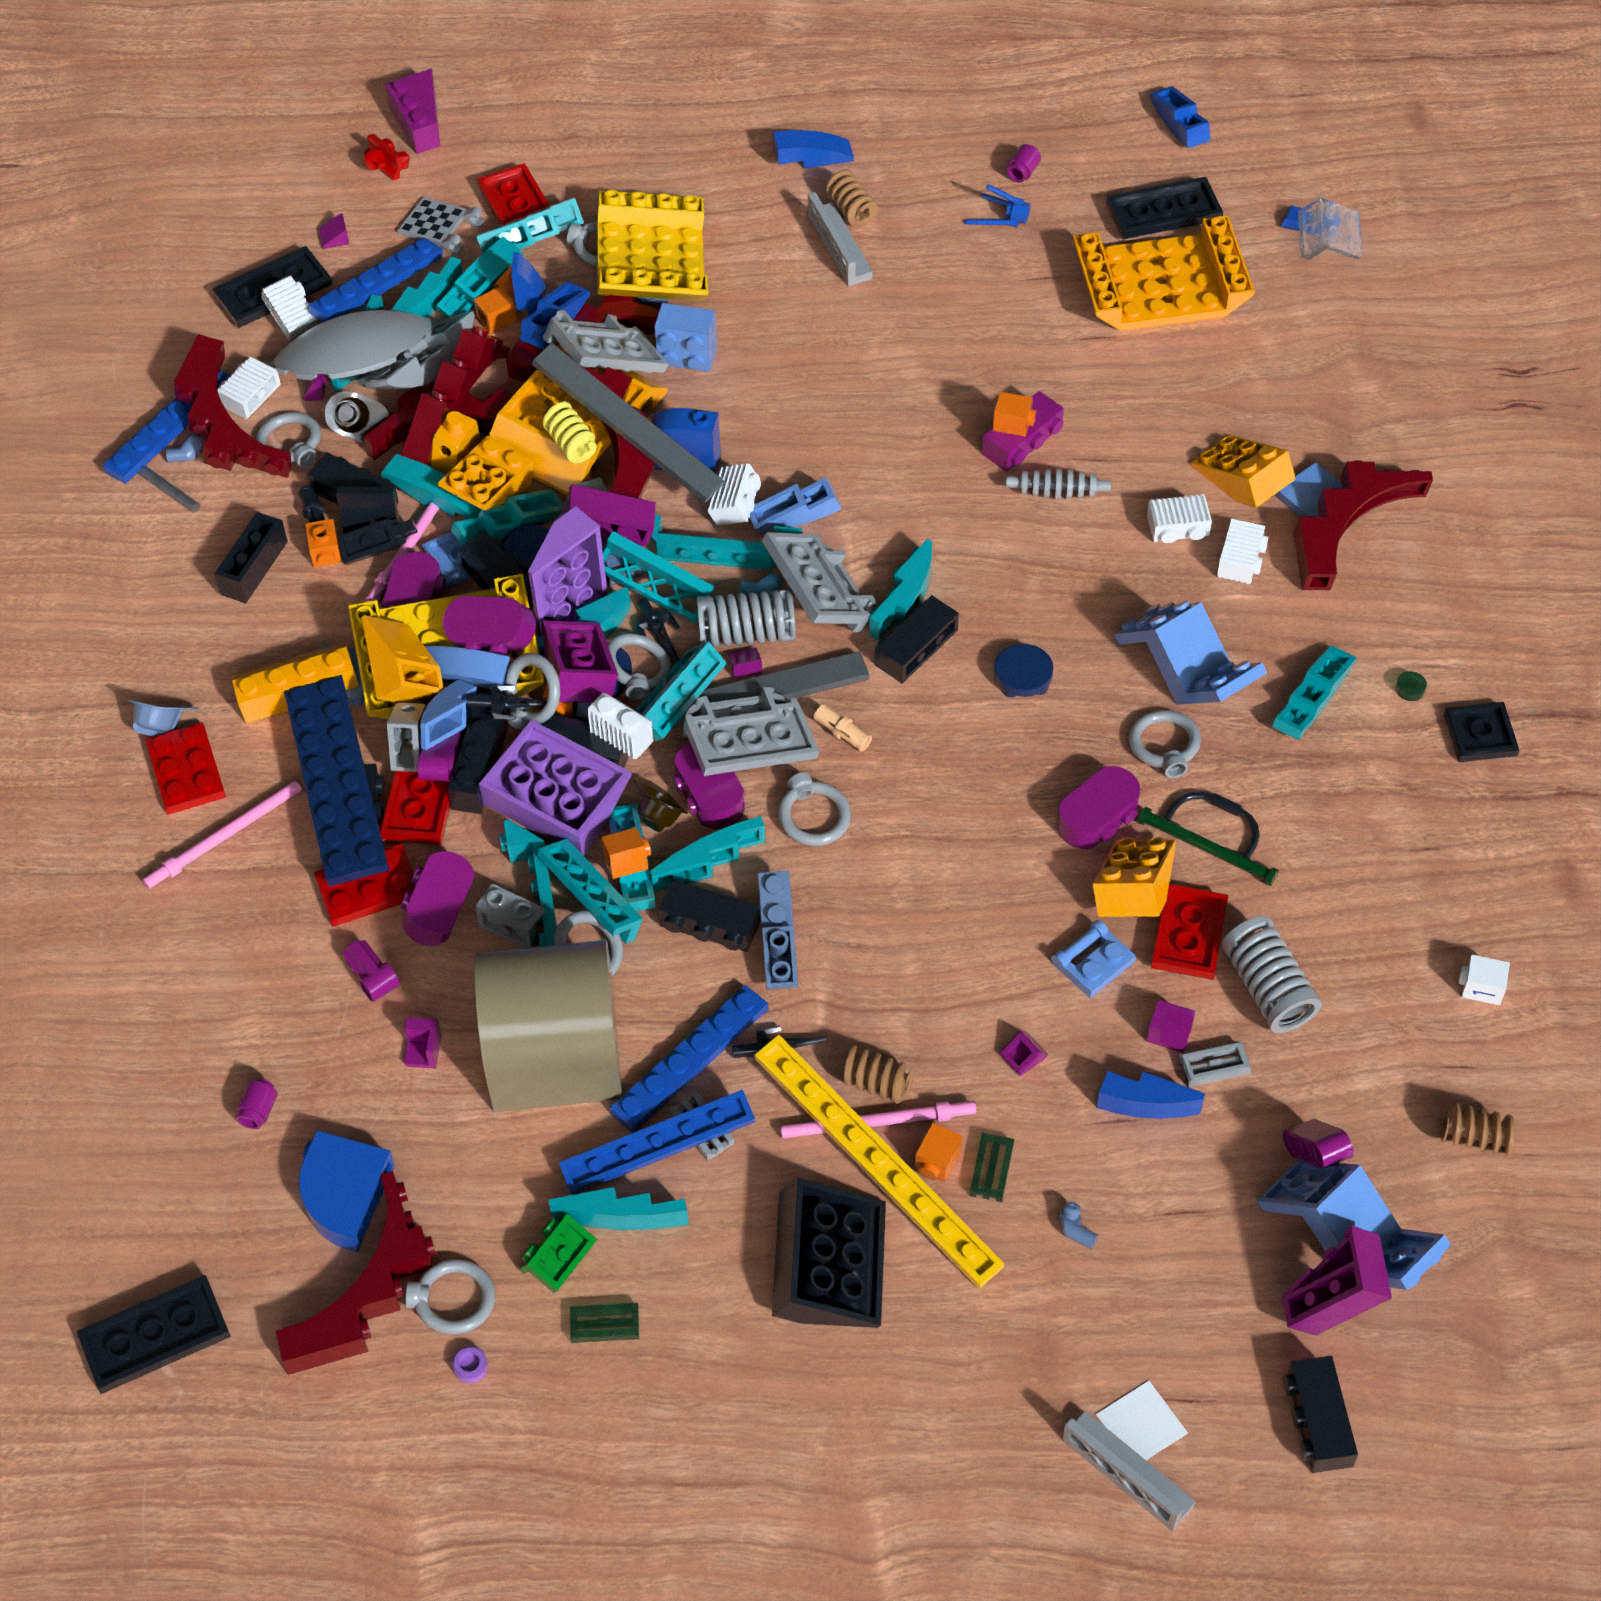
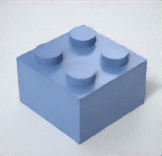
M662 303L655 324L656 349L669 363L668 366L711 372L718 349L716 312L714 310Z

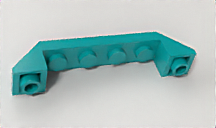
M655 515L654 530L647 546H645L649 551L667 561L772 570L777 567L762 542L685 536L673 533L664 534L662 515ZM774 526L773 533L803 534V528Z
M511 820L504 821L505 833L499 834L502 852L508 851L510 863L528 860L530 873H536L537 880L531 881L533 898H540V904L544 908V914L537 923V925H544V932L539 933L540 946L553 945L557 924L549 870L537 856L539 848L545 847L544 840Z

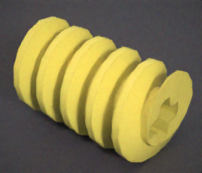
M559 402L547 411L543 419V427L552 439L555 440V443L570 462L575 464L582 463L594 455L597 451V444L594 442L595 435L589 431L588 426L583 423V420L572 409L569 402Z

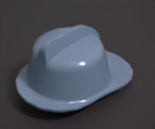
M127 700L134 703L133 730L136 733L149 736H157L173 731L183 709H199L198 707L153 706Z

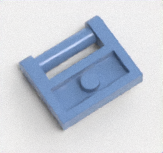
M1095 920L1090 924L1089 930L1063 951L1058 950L1051 956V960L1056 968L1089 998H1092L1125 971L1136 959V955L1110 933L1107 926L1101 920ZM1098 940L1102 943L1099 948L1077 966L1071 963L1073 958L1094 941Z

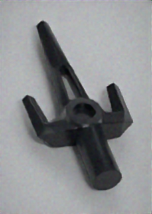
M641 598L637 604L645 618L639 620L636 625L638 633L646 636L644 629L652 631L673 661L677 663L679 658L670 641L664 623L668 620L675 629H679L680 626L670 612L661 611L656 613L649 600ZM659 631H662L666 641L663 640Z
M493 685L490 696H467L466 706L471 708H491L492 718L515 720V715L502 714V711L506 708L545 706L547 700L505 696L501 691L514 690V685Z
M781 1026L758 1029L756 1032L757 1042L732 1046L734 1059L755 1056L757 1052L773 1040L767 1034L781 1031ZM827 1036L788 1038L784 1040L794 1049L827 1041Z

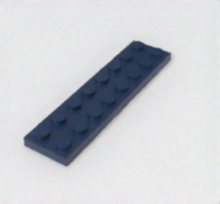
M342 675L285 690L284 694L328 886L331 887L389 871Z

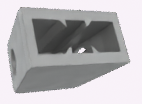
M418 703L395 704L387 721L391 771L418 772V761L422 750L420 722L426 705ZM407 743H412L411 750L405 749L404 746Z

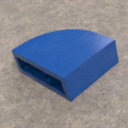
M670 408L656 412L647 418L715 474L717 473L721 459L718 412L691 408ZM656 465V470H663L658 465Z
M317 1131L313 1141H309L306 1144L303 1153L304 1161L299 1178L301 1198L311 1223L325 1239L342 1248L358 1252L384 1193L381 1175L392 1172L395 1167L391 1151Z

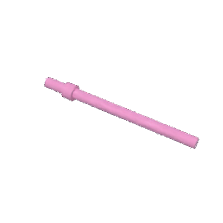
M431 502L428 504L416 522L418 533L406 537V543L400 546L386 569L380 571L374 580V587L366 597V602L378 601L384 591H386L394 561L401 555L412 551L439 510L435 504Z
M297 781L290 783L176 858L171 856L161 863L162 867L142 879L145 886L150 889L167 877H175L182 872L181 868L302 791L301 786Z
M949 1101L935 1102V1106L859 1116L870 1127L932 1119L942 1122L950 1121L951 1117L976 1114L975 1101L949 1104ZM816 1121L781 1125L782 1139L826 1133Z

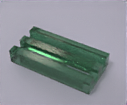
M982 1133L970 1189L971 1197L982 1195L983 1199L989 1200L992 1197L996 1198L997 1202H1003L1014 1139ZM987 1143H994L985 1187L979 1186ZM1000 1145H1005L1006 1150L998 1189H993L992 1184Z
M638 1303L570 1307L571 1343L640 1339ZM632 1315V1318H599L598 1320L578 1321V1317Z

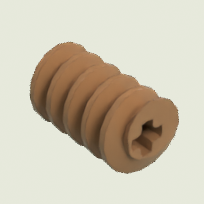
M845 169L831 176L826 185V194L848 222L857 227L871 222L878 213V206L872 197L868 195L867 191L863 189L862 185L858 183L857 179L852 176V173Z
M853 1045L843 1067L844 1083L847 1086H852L856 1082V1088L860 1091L868 1086V1092L871 1095H876L880 1091L882 1099H888L892 1095L893 1103L899 1104L903 1101L911 1087L915 1068L913 1067L907 1074L905 1073V1063L901 1062L896 1069H893V1058H889L882 1065L881 1054L879 1053L871 1061L869 1060L868 1049H865L861 1056H858L857 1045Z
M1453 1103L1444 1119L1441 1142L1444 1143L1450 1134L1452 1135L1453 1145L1457 1146L1461 1138L1464 1137L1467 1148H1471L1474 1141L1477 1140L1480 1151H1484L1487 1144L1491 1143L1493 1154H1497L1501 1146H1505L1506 1156L1508 1157L1512 1150L1515 1135L1513 1116L1507 1114L1501 1122L1499 1112L1494 1111L1488 1118L1486 1110L1482 1108L1474 1116L1472 1106H1466L1461 1114L1460 1104Z

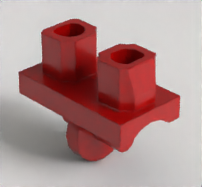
M375 134L368 135L369 146L368 150L364 152V165L371 171L380 169L392 180L399 179L400 171L407 169L409 166V154L405 151H395L393 142L388 138L381 140Z

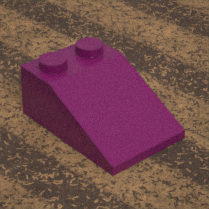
M543 620L542 631L545 658L553 665L559 678V701L563 703L589 702L592 704L604 692L613 697L618 672L600 623Z

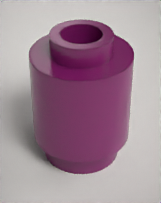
M1028 144L1019 146L1007 164V175L1011 180L1021 183L1029 179L1041 161V155L1037 148Z
M259 1078L247 1083L236 1108V1121L239 1124L250 1129H260L261 1125L266 1123L278 1095L271 1082Z

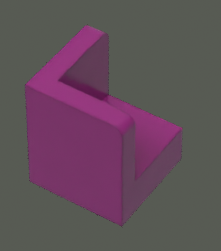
M1158 1000L1149 1026L1147 1042L1178 1052H1184L1193 1026L1195 1011Z
M406 1017L404 1027L407 1037L404 1057L405 1066L436 1069L442 1037L438 1019Z

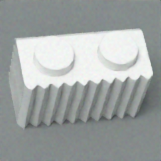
M291 275L262 289V300L289 342L295 340L305 331L317 326L318 319L309 313V303L304 297L306 294L303 286L299 281L295 282Z
M249 357L245 363H241L237 367L235 373L228 378V381L225 380L220 384L218 393L227 411H231L246 420L281 385L278 371L253 357Z
M748 463L746 465L741 464L740 466L721 467L718 476L724 480V483L712 496L708 513L717 526L749 522V513L754 510L756 492H758L757 490L761 486L759 475L755 473Z
M1197 494L1195 496L1190 495L1189 497L1185 495L1183 498L1179 496L1172 499L1168 497L1167 499L1162 498L1155 501L1151 499L1149 501L1147 520L1153 542L1163 541L1164 543H1172L1177 539L1191 538L1199 540L1205 536H1210L1212 520L1204 494L1200 496Z
M1231 519L1217 574L1219 578H1229L1231 581L1235 580L1236 582L1240 581L1241 583L1251 584L1253 574H1260L1263 558L1258 557L1259 552H1266L1269 539L1268 536H1264V525Z
M605 692L588 707L590 732L595 733V736L600 735V739L604 738L605 742L609 741V745L614 744V747L623 750V753H628V756H633V759H637L653 742L652 721Z

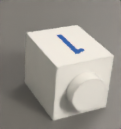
M1471 955L1468 966L1462 965L1459 974L1458 984L1463 985L1462 997L1500 1005L1507 987L1510 963Z

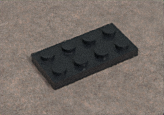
M1207 177L1107 196L1106 202L1123 240L1202 224L1203 218L1223 216V210Z
M304 246L213 288L212 291L222 308L235 325L240 328L270 314L269 309L262 300V289L291 275L295 282L299 281L305 290L306 296L304 297L333 284L328 272L308 247Z
M206 1275L76 1331L100 1394L231 1337Z

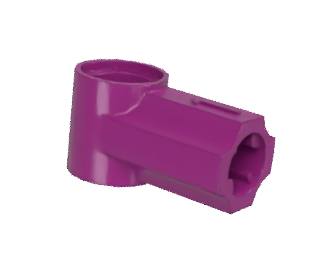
M365 940L352 942L342 954L346 963L358 977L360 986L370 1001L374 1002L400 986L399 979L387 962L382 963Z

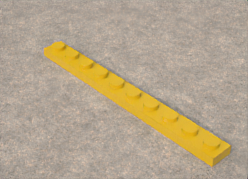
M780 1035L776 1036L755 1054V1060L979 1289L1004 1268V1262Z

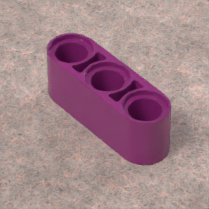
M464 729L427 750H421L418 761V778L420 780L450 782L464 740Z
M1311 1119L1283 1130V1140L1290 1155L1319 1169L1345 1161L1354 1155L1352 1143L1344 1130L1317 1119Z

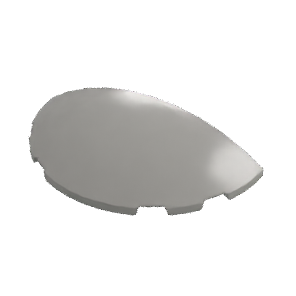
M374 310L346 314L321 323L297 337L275 357L273 364L279 373L286 375L291 371L294 372L297 379L313 380L318 377V374L329 375L330 379L355 376L395 363L397 361L396 357L402 352L405 354L414 353L423 346L422 338L424 336H431L433 327L429 318L400 311Z
M474 312L461 313L446 318L444 322L434 325L431 336H424L422 338L423 346L412 354L402 352L396 357L397 361L374 371L359 374L355 377L358 385L376 389H407L423 386L435 381L442 361L452 360L462 329L472 328L475 317Z

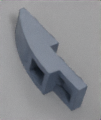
M789 871L758 873L766 989L798 988Z

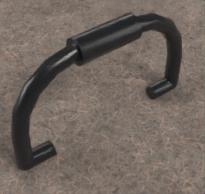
M1189 792L1180 796L1170 805L1163 817L1179 825L1171 820L1176 810L1187 801L1203 799L1210 801L1211 805L1237 817L1240 815L1250 825L1252 838L1244 854L1235 850L1233 852L1250 859L1260 838L1259 826L1254 817L1245 811L1242 805L1216 793L1212 795L1205 792Z

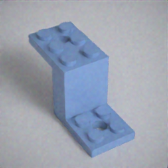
M1186 600L1177 605L1174 602L1162 607L1160 604L1154 605L1144 611V617L1139 620L1133 618L1121 625L1123 629L1114 634L1118 645L1147 643L1177 705L1221 702L1267 674L1262 662L1249 663V661H1244L1237 665L1234 662H1230L1202 602L1189 603Z
M1298 1160L1256 1200L1263 1211L1303 1216L1325 1251L1329 1247L1335 1248L1346 1237L1344 1232L1351 1225L1379 1234L1391 1288L1408 1290L1414 1287L1420 1281V1277L1431 1266L1437 1264L1441 1260L1442 1254L1451 1246L1444 1234L1401 1229L1361 1165L1337 1163L1327 1168L1319 1169Z

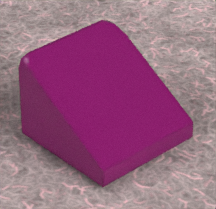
M343 213L319 228L323 249L349 244Z
M318 374L317 378L306 380L303 400L322 401L324 399L327 383L326 375Z
M757 648L728 653L734 678L762 673V660Z
M1022 1030L999 1052L1019 1076H1022L1048 1056L1047 1052L1029 1033Z

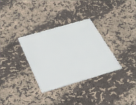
M1147 1381L1096 1413L1099 1420L1109 1431L1145 1460L1188 1434L1150 1381Z

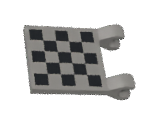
M423 197L397 231L399 235L417 240L424 237L453 254H459L463 246L458 245L461 237L453 234L463 220L474 227H480L484 219L479 218L482 214L480 208L466 209Z

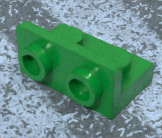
M568 1214L560 1217L558 1220L553 1217L541 1231L544 1235L543 1239L538 1245L533 1242L521 1256L524 1263L518 1269L523 1274L530 1272L553 1293L559 1290L598 1240Z

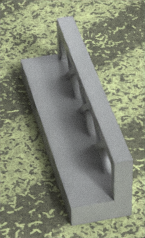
M816 192L808 194L809 219L847 285L852 286L873 279L872 269L833 202L823 205Z
M1085 1411L1077 1421L1071 1418L1065 1424L1062 1441L1172 1532L1195 1506L1196 1501L1088 1412Z

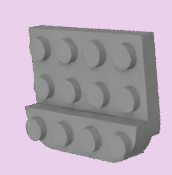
M559 310L555 317L551 318L542 336L543 340L549 344H560L571 358L583 367H597L604 370L610 367L628 372L636 370L646 373H665L669 365L638 327L627 328L617 321V316L608 314L604 323L573 321L565 310Z
M767 532L762 539V543L812 623L847 624L852 632H861L868 622L876 602L873 595H861L841 564L846 557L845 552L840 547L837 551H834L829 546L821 543L822 537L819 535Z
M764 687L760 696L709 703L707 696L697 698L696 703L689 708L685 715L682 732L683 737H688L703 776L817 759L819 749L798 701L795 698L790 700L783 695L773 693L774 688Z

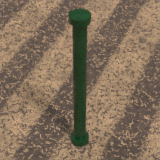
M1145 807L1140 814L1139 824L1145 825L1147 823L1265 880L1266 885L1272 886L1278 875V869L1274 867L1269 869L1152 813L1151 808Z

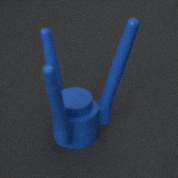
M988 184L986 186L987 190L1009 201L985 193L982 194V198L1007 207L1006 216L1010 217V219H966L964 221L967 225H1009L1017 228L1019 223L1026 224L1031 204L1024 202V199L1014 197Z

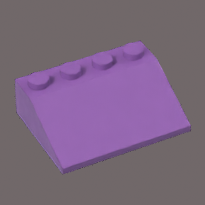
M577 506L567 513H563L553 522L528 570L538 637L543 635V620L576 621L575 610L608 595L600 525Z
M531 720L479 783L482 802L487 807L555 843L568 839L584 856L600 836L632 774L631 771Z

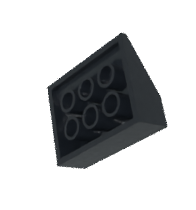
M799 1177L779 1192L772 1302L773 1317L801 1324L871 1328L881 1326L886 1201Z

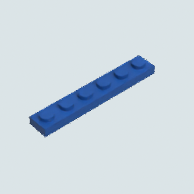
M423 237L309 304V313L323 323L346 315L369 302L371 294L379 296L443 258V249Z
M220 370L217 390L220 384L225 380L228 381L231 375ZM174 399L102 465L104 473L126 484L139 472L143 465L146 466L189 426L188 413L193 404H186Z
M744 985L609 1108L610 1114L631 1133L636 1132L768 1010V1003L747 985Z
M742 1089L559 1162L571 1195H575L755 1123V1117Z

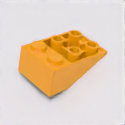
M1234 435L1223 437L1219 443L1202 452L1198 458L1191 462V466L1236 502L1255 508L1296 479L1288 450Z
M486 436L438 482V486L486 511L505 504L508 497L521 495L532 484L533 459Z
M362 616L377 699L395 703H418L424 705L431 702L444 689L440 666L410 626L381 618Z
M1126 837L1115 841L1093 882L1098 917H1159L1167 899L1176 846L1175 839L1165 840L1162 837H1154L1149 840H1135L1134 838Z

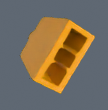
M451 411L447 414L446 419L433 437L432 468L445 474L449 473L481 442L478 424L475 419L457 411Z

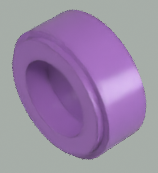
M468 1346L460 1349L452 1361L456 1377L464 1383H475L481 1380L488 1370L486 1356L477 1347Z

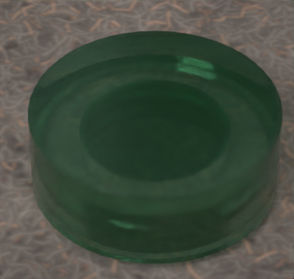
M1408 671L1398 677L1395 690L1402 699L1417 701L1424 696L1427 682L1421 674Z

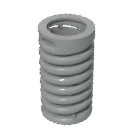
M791 589L780 590V592L773 590L770 596L766 591H761L758 596L755 592H750L747 598L744 593H739L736 599L733 594H727L725 601L722 595H716L714 600L711 596H697L700 644L709 641L713 647L718 648L721 645L722 636L724 645L730 647L733 644L734 636L735 644L741 646L744 643L745 635L746 643L753 645L755 642V632L757 642L764 644L766 642V630L770 643L777 641V633L778 639L781 642L796 641L794 604Z
M1260 916L1249 919L1232 929L1222 941V948L1231 960L1233 967L1237 970L1239 977L1243 980L1245 987L1249 989L1251 997L1255 999L1257 1007L1261 1009L1262 1016L1267 1019L1271 1031L1274 1033H1285L1299 1028L1316 1016L1322 1007V1002L1314 988L1310 987V981L1305 978L1303 970L1298 968L1299 964L1293 958L1291 950L1287 949L1285 940L1280 939V932L1274 928L1272 919L1267 916ZM1260 928L1263 929V930H1260V931H1258V932L1252 934L1250 937H1248L1246 940H1244V941L1241 943V941H1242L1247 935H1249L1250 933H1252L1253 931H1255V930H1257V929H1260ZM1303 1011H1305V1013H1304L1303 1015H1301L1300 1017H1298V1018H1296V1019H1294V1020L1287 1021V1022H1281V1021H1284V1020L1291 1019V1018H1293V1017L1299 1015V1014L1302 1013Z

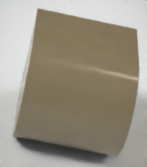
M607 940L475 953L474 975L479 1039L493 1112L619 1100L622 1097L614 986Z

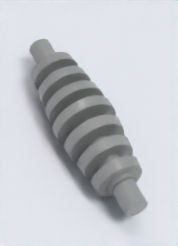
M1056 468L1055 478H1051V469H1045L1044 478L1039 477V470L1033 471V477H1028V471H1022V475H1019V477L1007 476L1006 487L1021 489V494L1026 495L1027 488H1032V496H1038L1039 489H1044V498H1049L1050 489H1055V499H1061V490H1066V499H1072L1073 490H1077V498H1083L1084 491H1089V497H1095V493H1098V491L1110 492L1111 480H1098L1096 474L1090 473L1089 479H1085V472L1080 471L1078 479H1073V470H1067V479L1062 478V468Z

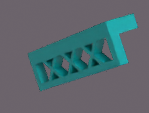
M612 531L603 552L604 564L609 555L613 554L622 559L624 568L612 570L604 565L605 575L696 624L698 621V610L694 614L685 610L681 599L692 597L697 600V596L712 597L715 586ZM636 570L646 572L649 582L638 584L632 581L630 572ZM664 583L672 586L674 596L663 598L658 595L655 586Z
M709 641L689 648L635 710L652 721V735L655 741L661 740L666 736L727 664Z
M568 839L539 848L537 856L612 936L620 934L621 940L625 944L636 939L643 918Z

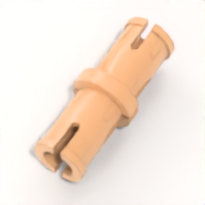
M822 704L814 714V720L830 729L836 738H843L860 752L869 746L872 736L852 723L853 720L848 716L843 717L826 704Z

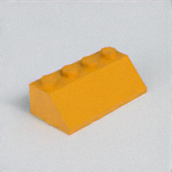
M346 642L232 675L237 702L246 723L287 712L285 690L341 675L346 690L359 687Z

